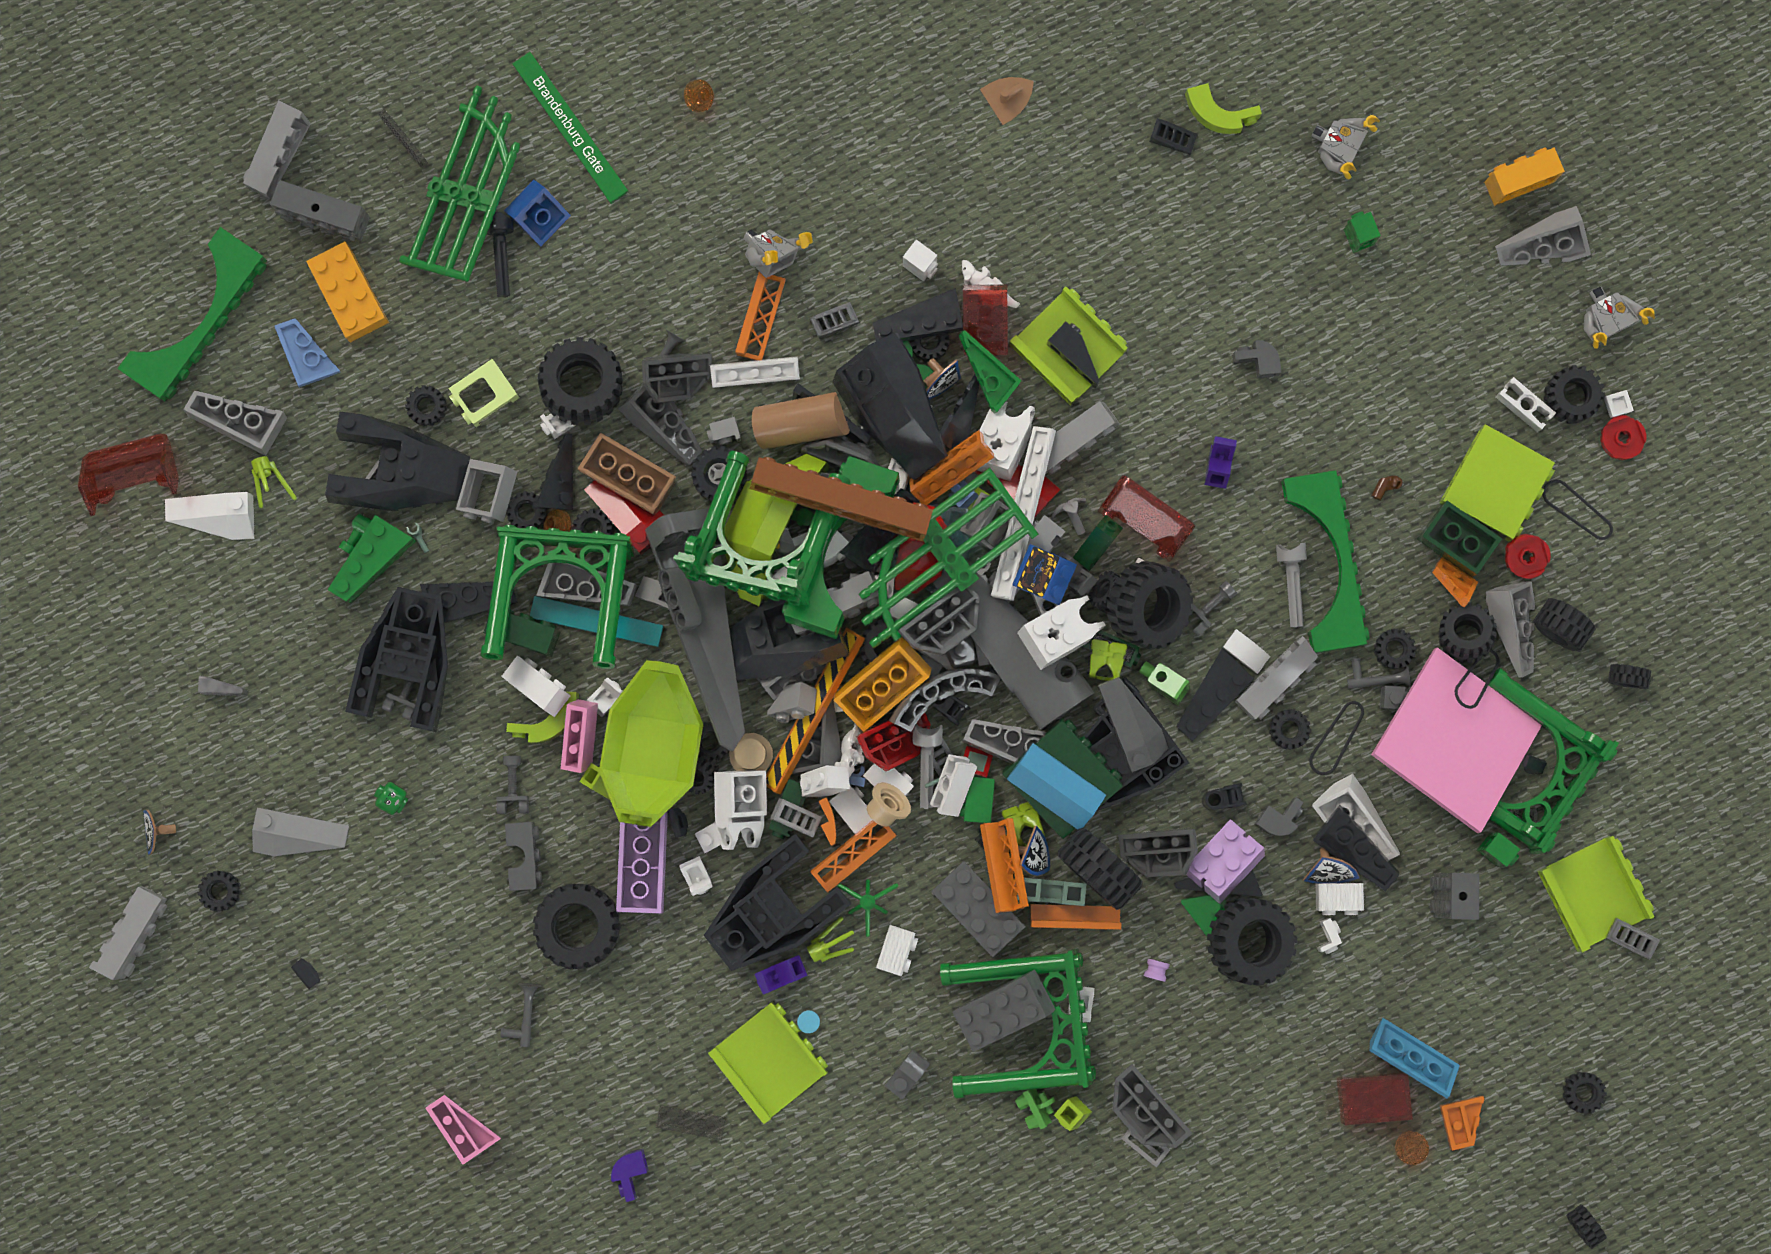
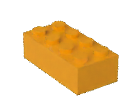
M346 241L306 261L345 338L350 343L389 323L351 247Z
M901 637L837 690L834 701L864 732L930 677L932 668Z

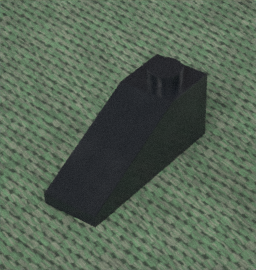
M1065 321L1050 337L1047 345L1096 388L1100 381L1083 337L1079 334L1081 331L1075 324H1068Z

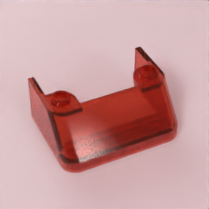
M157 434L96 450L83 457L78 489L90 516L95 515L97 504L110 502L116 490L156 480L158 485L170 487L172 494H177L179 475L168 436L166 434Z
M1124 475L1118 480L1098 510L1103 516L1107 515L1112 520H1121L1155 544L1156 553L1169 562L1196 527L1186 517Z

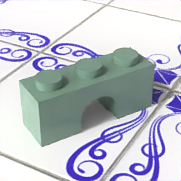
M1024 878L1028 901L1085 906L1086 883Z

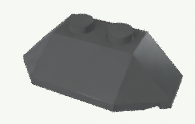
M672 354L645 357L642 360L643 384L653 401L660 403L691 399L705 381L711 377L710 365H712V354Z
M843 435L820 439L804 445L801 449V456L809 454L827 462L831 468L840 471L842 463L847 462L849 456L879 466L869 446L860 442L857 444L852 443Z
M970 586L962 592L956 587L899 629L898 632L912 648L943 656L976 631L980 597Z
M1192 828L1118 835L1121 858L1128 861L1146 877L1186 875L1198 852L1196 832Z
M1133 1064L1115 1078L1112 1110L1142 1145L1176 1148L1192 1134L1189 1128Z

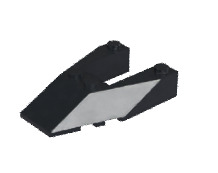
M339 412L336 433L340 441L382 447L376 480L328 474L325 491L328 503L399 511V509L416 508L431 503L439 504L459 500L470 456L409 427L363 414Z
M824 577V583H825V586H826V588H827V590H828V589H829V585H828L827 580H826L825 577ZM769 599L729 629L737 682L752 678L767 680L768 677L780 676L788 678L845 657L849 653L844 636L841 631H839L836 639L814 632L798 638L792 625L785 621L784 614L782 613L786 600L774 601Z
M397 587L384 608L381 617L374 624L371 633L360 648L345 712L372 718L382 675L420 683L410 727L437 732L448 670L442 597Z
M797 834L793 835L742 876L704 934V937L731 971L800 946L851 905L842 891L836 887L804 914H801L775 881L776 878L810 852Z

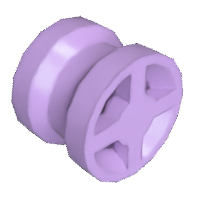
M1148 959V970L1144 972V976L1165 982V972L1169 969L1170 964Z

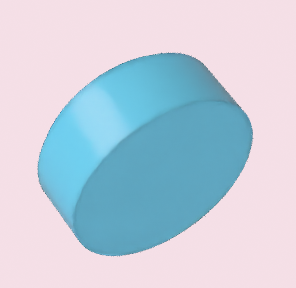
M807 1010L799 1015L797 1024L802 1032L813 1033L818 1029L820 1019L814 1011Z

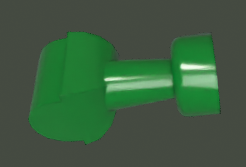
M808 508L794 509L790 519L796 521L797 525L801 528L810 527L814 514Z
M359 513L352 522L353 531L348 541L343 540L339 548L351 554L372 520Z

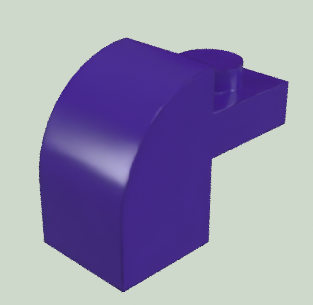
M1215 436L1209 452L1204 485L1226 489L1237 440Z
M799 955L755 973L757 984L763 995L808 976Z
M640 1149L623 1155L613 1166L611 1181L621 1180V1184H618L621 1197H625L626 1202L637 1198L632 1177L649 1171L644 1150Z

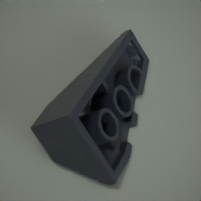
M975 374L967 385L964 396L956 403L953 415L950 414L940 430L946 452L956 447L970 435L980 386Z

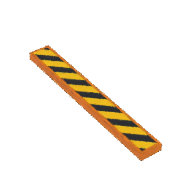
M846 628L843 633L849 655L827 663L814 687L817 689L814 714L796 720L766 775V786L775 793H782L865 640L864 637L851 629Z

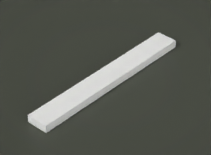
M1035 426L1032 429L1015 497V502L1032 525L1056 433L1054 429ZM1015 516L1009 521L1005 539L1022 527ZM1028 534L1001 554L991 592L992 597L1014 601L1017 587L1012 584L1026 553L1030 537Z

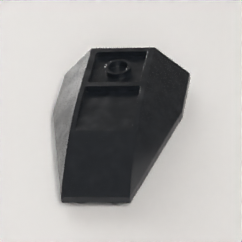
M897 332L868 345L836 371L832 382L853 418L864 427L868 434L913 480H917L948 456L920 370Z
M1135 691L1133 695L1160 726L1169 749L1154 764L1131 772L1125 762L1108 712L1103 714L1085 734V737L1093 745L1090 748L1096 754L1100 752L1108 761L1106 765L1111 770L1115 768L1123 777L1121 779L1123 787L1102 804L1096 812L1156 788L1189 764V761L1138 691Z

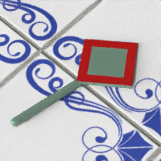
M966 746L963 757H967L970 760L969 763L977 766L974 775L987 778L993 755L977 748ZM939 778L925 784V788L937 784Z

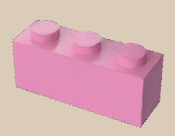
M578 699L567 704L561 769L582 773L593 762L598 703Z

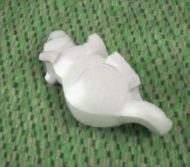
M962 261L964 284H970L975 289L982 303L988 306L1006 305L1012 308H1017L1020 305L1019 302L1008 295L1006 292L1007 288L996 277L993 279L989 277L990 271L985 266L982 268V272H979L969 261Z
M855 723L853 729L843 738L841 761L835 763V766L848 767L849 777L855 770L854 766L864 762L863 751L856 737L863 731Z

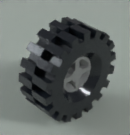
M713 446L710 450L705 449L703 454L696 457V462H693L691 477L696 490L703 498L711 502L726 467L729 451H734L731 448L727 449L725 446H720V448ZM747 469L737 491L736 498L740 495L739 493L747 482Z

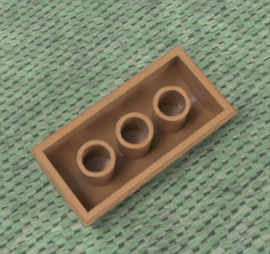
M836 392L754 407L752 412L754 436L760 448L764 450L847 435L850 431Z
M602 433L599 434L577 469L653 515L660 510L676 481V476Z

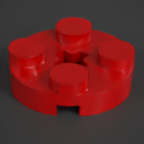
M1626 415L1617 416L1608 421L1602 428L1600 437L1604 451L1611 458L1628 460L1637 456L1642 451L1647 439L1645 428L1641 422ZM1620 432L1623 435H1628L1629 438L1626 440V444L1619 441Z
M1522 534L1515 537L1505 547L1506 566L1514 575L1525 579L1540 576L1551 559L1549 546L1536 535ZM1526 551L1533 554L1529 562L1523 559Z

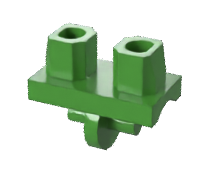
M1036 1089L1025 1090L1015 1100L1020 1110L1030 1107L1033 1113L1025 1118L1029 1129L1038 1127L1043 1129L1052 1122L1049 1114L1054 1112L1050 1105L1056 1101L1054 1097L1047 1099L1044 1092L1038 1094Z

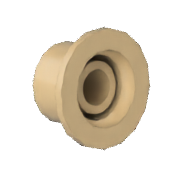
M745 733L734 751H729L730 762L736 771H766L773 759V749L769 741L762 735Z
M882 782L873 788V799L867 805V812L870 818L877 824L887 827L896 819H905L911 813L909 800L897 787Z

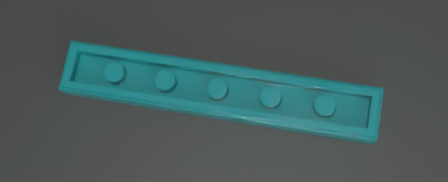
M534 596L530 616L537 620L597 633L600 611ZM619 615L616 638L659 647L664 626Z

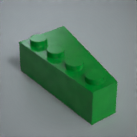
M375 515L331 583L328 591L350 604L353 603L416 540Z

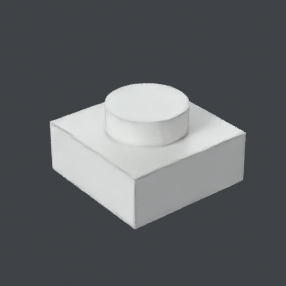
M1627 390L1604 397L1610 419L1634 411Z

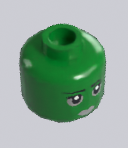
M388 782L385 786L380 784L373 795L377 798L375 806L389 815H393L396 812L400 813L408 801L406 797L407 792L393 782Z

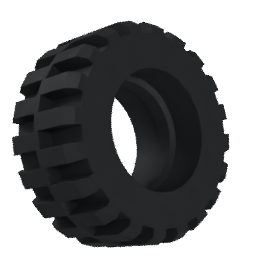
M576 337L577 341L572 342L568 338L564 340L563 345L560 346L557 343L552 346L553 352L547 351L544 355L545 361L540 362L538 373L540 396L545 407L549 408V412L553 416L558 415L560 421L566 423L567 420H571V425L577 426L579 422H584V425H591V420L596 419L599 422L603 420L604 414L609 416L613 412V406H617L620 402V395H622L623 391L621 366L619 361H616V355L613 351H608L605 344L600 343L597 345L596 340L589 338L588 341H583V337ZM588 366L600 374L601 385L596 392L589 396L573 397L561 389L560 378L572 367Z
M1141 561L1129 566L1130 569L1126 568L1120 573L1122 576L1120 578L1117 577L1114 581L1115 586L1109 592L1111 596L1110 601H1107V608L1109 609V613H1107L1108 619L1112 622L1110 625L1113 631L1125 642L1151 650L1161 649L1175 642V638H1179L1183 634V628L1188 626L1189 615H1192L1193 611L1191 609L1193 596L1190 595L1192 591L1190 585L1187 584L1188 581L1185 576L1180 574V571L1155 562ZM1155 589L1157 594L1156 607L1152 615L1145 621L1143 616L1144 604L1149 594Z
M1084 827L1078 829L1058 851V857L1116 910L1122 909L1142 888L1143 881Z
M568 884L554 889L553 892L543 898L544 900L538 905L536 909L537 914L533 919V923H535L533 936H536V945L538 949L542 950V955L546 959H550L553 964L565 967V969L579 970L602 962L612 953L620 937L619 912H616L615 903L604 891L586 884ZM573 905H581L590 909L598 922L595 938L584 947L575 948L568 946L562 942L557 934L556 923L559 915L564 909Z
M1255 898L1236 899L1234 903L1229 902L1224 905L1225 910H1219L1215 914V917H1217L1216 921H1211L1209 927L1212 928L1211 934L1207 933V940L1211 944L1207 948L1208 953L1214 956L1211 958L1213 965L1219 966L1218 971L1222 975L1227 976L1228 979L1248 985L1261 986L1265 983L1275 982V976L1281 978L1286 973L1284 969L1286 967L1290 968L1293 963L1291 957L1296 956L1297 952L1294 949V943H1298L1297 936L1293 934L1296 928L1294 923H1289L1291 917L1288 913L1282 912V908L1277 904ZM1256 920L1265 931L1266 944L1260 957L1248 963L1240 954L1238 939L1244 926Z

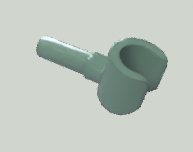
M415 522L417 531L414 533L407 526V532L416 538L423 552H428L429 549L421 535L422 528L418 523Z

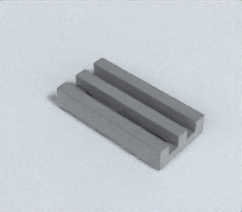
M1129 1128L1121 1137L1123 1141L1155 1167L1160 1164L1170 1151L1168 1147L1159 1146L1164 1150L1160 1153L1152 1146L1144 1145L1158 1157L1155 1161L1128 1139L1132 1135L1138 1140Z

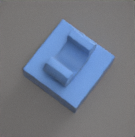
M964 480L960 484L957 483L950 488L952 492L948 496H952L968 483ZM972 491L957 502L956 505L964 512L979 495Z
M861 766L858 774H851L849 777L850 785L864 787L866 778L861 777L865 771L863 766Z

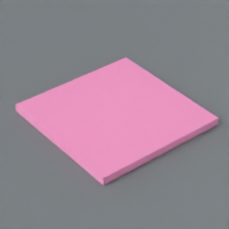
M1437 647L1432 651L1371 755L1476 833H1481L1542 725L1490 686L1487 687L1475 708L1468 709L1461 706L1456 700L1454 690L1468 670ZM1470 672L1458 689L1460 700L1466 705H1474L1486 683Z

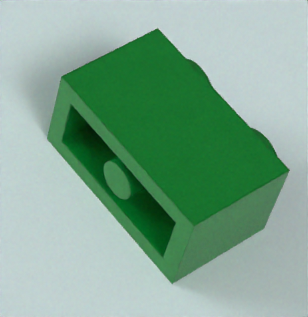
M1361 211L1352 215V219L1347 221V225L1343 230L1352 252L1355 253L1373 246L1381 235L1371 212L1364 214Z
M973 777L965 803H963L960 811V816L964 817V822L991 823L995 779Z
M1498 832L1489 833L1476 851L1495 866L1507 867L1508 865L1512 866L1518 860L1519 855L1517 853L1521 849Z

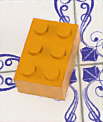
M1545 147L1534 152V156L1529 158L1526 155L1514 160V164L1507 166L1504 163L1495 167L1494 171L1488 174L1489 177L1484 183L1494 206L1554 183L1565 171L1555 147L1549 150Z

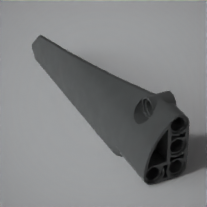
M709 508L667 514L658 518L645 529L660 570L658 575L659 584L719 744L730 751H734L738 742L745 734L730 639L725 589L723 585L712 586L706 583V581L698 580L695 582L687 579L673 559L674 554L684 553L685 543L689 536L699 535ZM718 537L713 549L722 546ZM721 555L714 559V565L722 566Z
M943 569L942 576L933 583L937 589H940L952 579ZM976 572L975 574L979 579L970 587L978 594L980 600L977 629L971 634V637L1008 689L1019 699L1038 728L1045 730L1089 699L1095 692L1082 676L1077 666L1066 657L1040 670L1017 634L1028 621L1005 599L992 597L993 587ZM1065 666L1073 668V675L1069 678H1065L1062 675V669Z

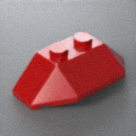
M926 505L928 506V509L933 510L934 508H936L934 506ZM941 516L936 518L944 530L947 527ZM909 538L902 543L899 548L896 565L924 545V541ZM931 551L895 577V590H901L938 562ZM941 570L939 573H937L935 576H933L919 588L914 590L912 593H919L920 591H922V589H924L925 587L933 583L935 580L940 578L942 576L943 570Z
M926 713L916 723L918 726L929 729L931 725ZM889 720L856 736L865 757L885 772L920 755L921 746L913 744V729L910 732Z

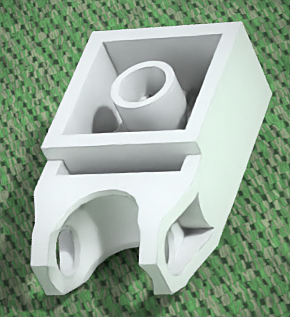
M1005 402L997 413L994 414L991 409L989 410L980 428L984 436V442L994 453V458L977 470L984 472L990 467L998 478L1010 481L1027 447V442L1031 435L1035 408L1029 406L1021 415L1009 417L1005 414L1007 402Z
M1088 596L1067 600L1023 625L1017 632L1040 670L1087 644L1098 631L1106 626L1103 621L1088 624L1081 619L1079 610L1081 606L1090 600Z
M766 771L714 772L715 828L722 849L733 850L740 831L747 847L758 848L764 829V815H767ZM752 832H753V834H754V842H753V843L751 842V838H750ZM727 834H728L729 839H730L729 845H728L727 842H726V835H727Z

